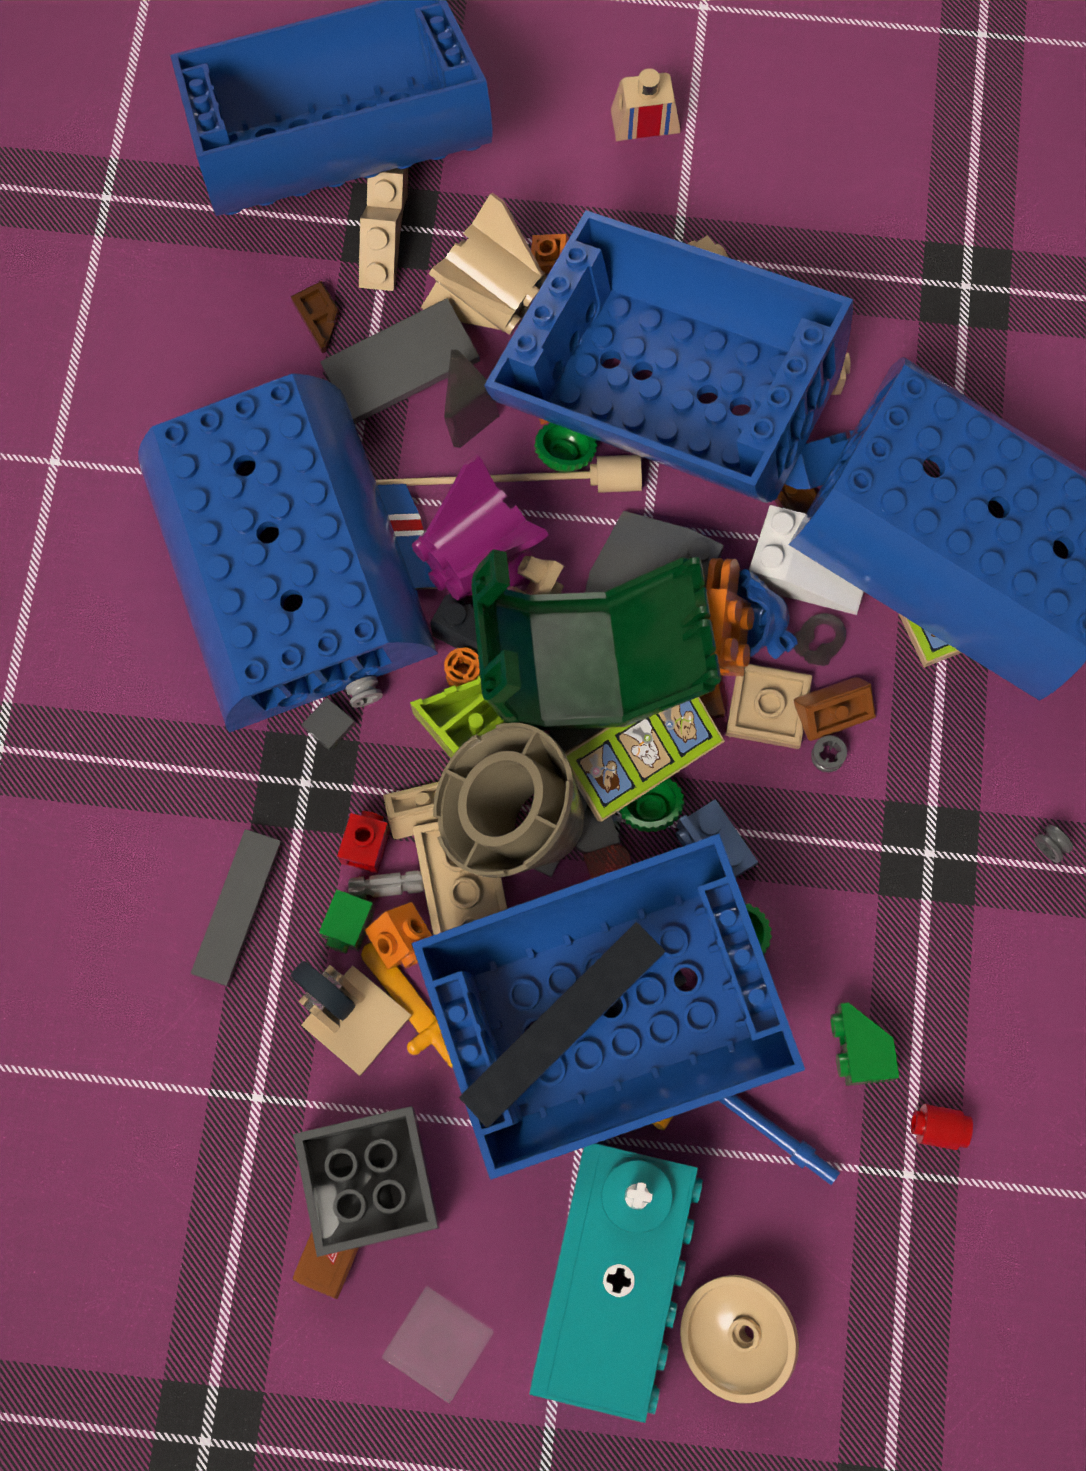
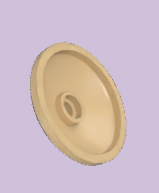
M741 1275L718 1277L701 1286L691 1296L684 1309L680 1328L683 1353L693 1374L709 1391L731 1402L755 1403L774 1395L788 1382L798 1359L799 1341L797 1328L786 1304L767 1285L756 1279ZM745 1326H749L753 1330V1339L746 1335Z

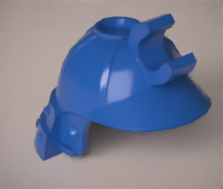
M746 569L740 571L737 595L750 602L754 611L753 627L751 630H748L747 644L750 647V657L766 646L768 653L774 659H778L785 651L790 652L798 644L795 636L786 631L790 620L788 606L784 599L768 589L764 581H760V578L754 572Z

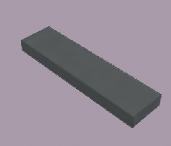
M247 829L244 830L191 970L192 975L229 987L281 849L282 842L280 840Z

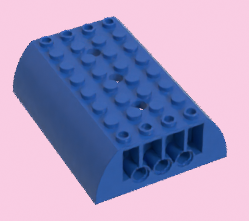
M379 0L170 55L196 156L216 216L223 214L233 215L245 208L256 205H270L276 200L286 197L304 196L316 189L338 187L346 181L361 177L372 178L380 172L395 168H409L414 163L429 159L439 160L451 153L463 150L472 151L480 148L482 145L492 143V116L487 81L446 0Z
M905 357L898 359L887 372L788 545L1040 701L1061 687L1086 662V471ZM925 460L933 461L938 465L940 470L938 478L930 477L925 473L923 468ZM989 501H997L1002 505L1004 509L1003 518H996L991 515L988 509ZM1054 541H1060L1066 545L1068 549L1066 559L1059 558L1054 553Z
M292 373L154 425L149 429L140 444L138 462L226 729L229 733L342 691L348 684L360 678L368 676L379 677L438 654L345 396L338 387L318 377ZM253 462L256 463L252 474L248 476L237 474V470L241 469L240 467ZM268 527L279 529V535L272 543L260 541V535L264 529ZM293 594L302 596L303 602L298 610L294 612L284 610L283 604L288 596Z
M720 834L412 943L461 1094L527 1030L531 1022L536 1021L634 923L637 922L666 951L620 997L623 1003L622 1012L615 1018H608L603 1014L489 1128L466 1106L490 1180L805 1070ZM683 968L692 969L698 977L696 987L688 992L679 990L674 982L676 973Z

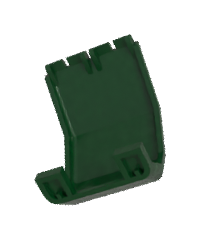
M493 549L476 567L471 584L483 698L505 723L528 724L544 731L626 727L714 691L715 686L721 682L718 655L714 653L716 651L712 621L709 620L711 613L707 589L703 587L705 585V577L701 558L692 557L687 559L682 557L606 592L529 595L507 589L510 586L507 552Z

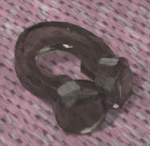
M821 613L814 615L803 624L800 631L792 633L798 641L794 650L800 657H804V661H807L808 664L821 667L829 666L830 659L838 654L845 642L846 628L844 623L832 614ZM822 624L831 626L835 631V639L827 644L822 643L816 651L810 650L808 645L815 639V628Z

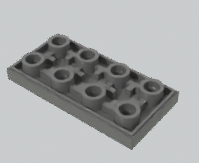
M446 298L320 361L330 383L338 387L344 394L356 424L480 362V358L449 300Z

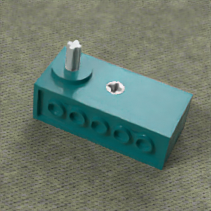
M592 1144L583 1148L529 1395L646 1423L647 1413L655 1414L660 1388L654 1385L656 1370L664 1371L669 1347L666 1343H662L665 1327L673 1328L677 1310V1303L671 1301L673 1286H681L686 1261L679 1260L682 1243L690 1244L694 1227V1220L688 1218L690 1204L698 1203L703 1179L696 1177L698 1168L599 1144ZM617 1268H622V1275L628 1278V1282L626 1285H619L618 1291H612L613 1285L607 1281L608 1274H615Z

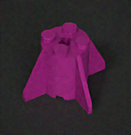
M477 454L464 463L427 531L412 543V548L416 555L430 566L432 571L428 575L432 583L440 591L447 588L456 600L472 595L473 573L479 563L493 549L507 552L510 586L515 587L529 584L530 580L517 573L518 567L525 556L534 557L529 548L537 545L549 536L546 529L526 521L516 505L510 509L502 501L507 495L496 487L481 457Z

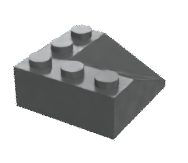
M412 1106L293 1134L317 1257L440 1228L416 1111Z

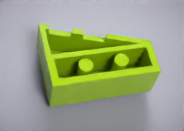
M477 676L478 679L458 687L454 685L446 688L444 692L424 700L420 698L410 702L413 715L450 758L474 735L482 736L496 729V725L505 723L483 698L480 676Z

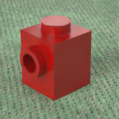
M362 811L361 816L350 813L337 855L341 864L378 874L390 834V828L387 822H383V816L369 811Z

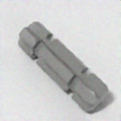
M418 870L408 871L406 875H401L399 872L372 875L366 880L364 876L354 877L348 881L349 894L361 899L367 898V895H371L372 898L401 895L403 891H408V894L419 893L424 889L422 874Z

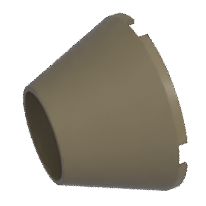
M523 723L496 725V729L482 736L476 734L466 741L455 752L445 767L434 798L433 816L438 818L440 836L437 838L442 849L456 865L482 877H505L557 862L573 850L581 837L584 827V808L564 751L547 733ZM534 794L533 804L528 816L515 829L516 818L522 805Z

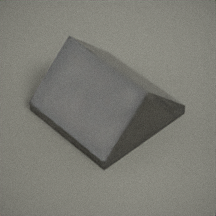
M451 350L444 419L453 447L461 448L499 417L496 401L491 398L484 386L487 380L459 350Z

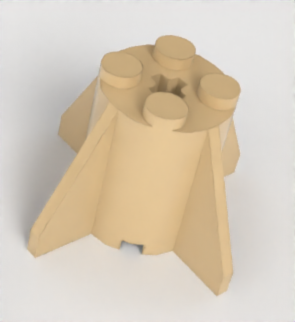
M492 192L473 223L463 233L468 237L467 241L463 239L459 244L455 243L447 256L429 272V275L435 278L436 283L421 308L424 310L447 298L460 322L498 329L511 335L522 321L547 276L539 267L507 205Z

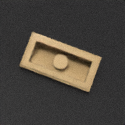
M439 782L383 795L394 839L413 836L412 827L438 822V818L433 816V807Z

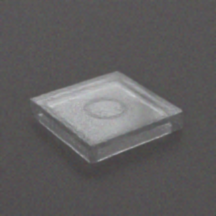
M426 1286L381 1358L450 1404L494 1333V1330L429 1286Z

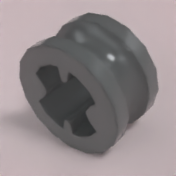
M830 735L820 738L811 752L814 766L820 771L827 773L838 770L847 757V748L844 742L838 737ZM824 746H830L829 750L832 748L837 750L838 753L834 758V762L829 763V758L824 761L820 757Z
M1048 825L1044 829L1045 834H1038L1034 838V842L1047 858L1059 863L1063 859V853H1070L1073 850V844L1060 829L1053 825Z

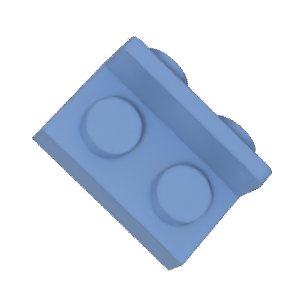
M716 799L688 817L684 815L679 818L677 823L679 831L676 832V836L682 846L720 834L735 878L757 865L758 861Z

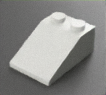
M770 505L749 571L754 572L760 578V581H764L768 589L778 595L857 615L864 592L788 545L806 514Z

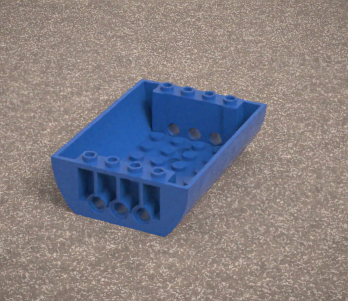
M585 210L484 386L491 398L500 404L758 501L769 503L777 499L840 378L852 325L853 299ZM611 358L621 361L617 367L612 369L602 366L606 360ZM640 370H650L653 372L650 378L645 380L634 378L635 374ZM705 393H714L718 396L710 404H704L699 401L700 396ZM741 404L751 408L743 416H737L731 412L735 406Z

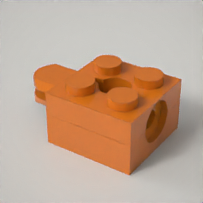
M712 558L709 561L706 589L711 613L709 620L712 621L716 651L714 653L718 655L721 675L743 677L744 667H747L750 661V647L747 644L748 630H751L753 627L754 611L750 602L737 595L740 573L738 561L736 559H726L723 561L722 558Z

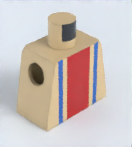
M644 69L639 76L626 77L620 81L611 107L616 141L680 133L669 73H658L654 69Z

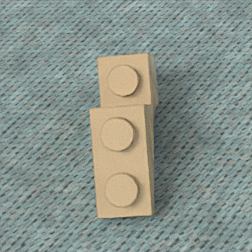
M409 168L391 169L367 179V207L360 218L359 288L394 291L401 223L405 202L408 198Z

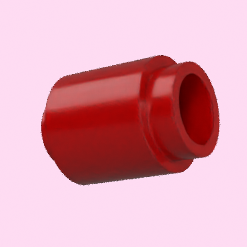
M923 1104L920 1111L915 1110L913 1112L910 1129L911 1134L916 1135V1140L919 1144L958 1150L959 1147L968 1148L973 1134V1119L971 1116L964 1115L961 1110Z

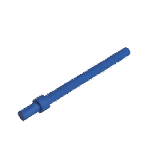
M735 1094L718 1100L790 1154L789 1159L803 1169L806 1166L830 1185L833 1184L840 1174L838 1170L815 1154L816 1149L804 1140L801 1142L796 1140Z

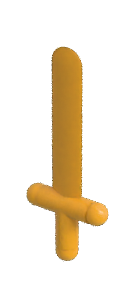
M373 944L365 945L361 953L363 961L391 998L412 1015L409 1021L419 1034L408 1042L407 1051L411 1055H418L432 1044L445 1062H447L448 1066L453 1068L436 1016L400 969L396 966L388 970Z

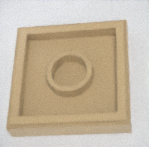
M748 664L747 667H744V676L735 677L725 736L799 749L804 728L795 709L794 699L809 694L812 675Z

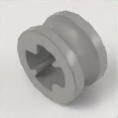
M368 676L360 678L346 686L347 694L352 695L350 700L352 707L367 706L382 698V691L376 689L378 684L377 677Z

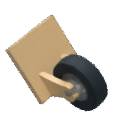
M302 961L290 975L306 991L298 1002L311 1012L301 1026L359 1076L366 1071L412 1016L353 965L343 976L331 965L321 974L308 962Z

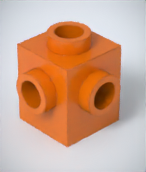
M412 902L386 911L365 929L366 934L388 970L401 964L405 968L417 964L418 961L412 943L432 936Z

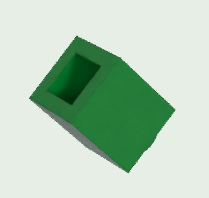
M336 889L319 930L322 938L327 940L325 946L347 954L348 949L359 952L366 935L365 929L369 927L376 911L373 903Z

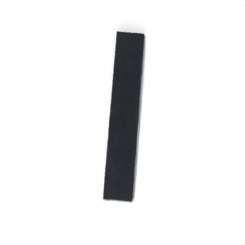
M637 922L634 923L459 1099L489 1128L666 951Z

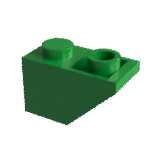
M849 1002L840 1003L835 1007L836 1014H831L830 1016L831 1030L834 1038L839 1037L841 1053L836 1054V1066L839 1077H845L846 1086L889 1082L898 1079L899 1071L894 1038Z

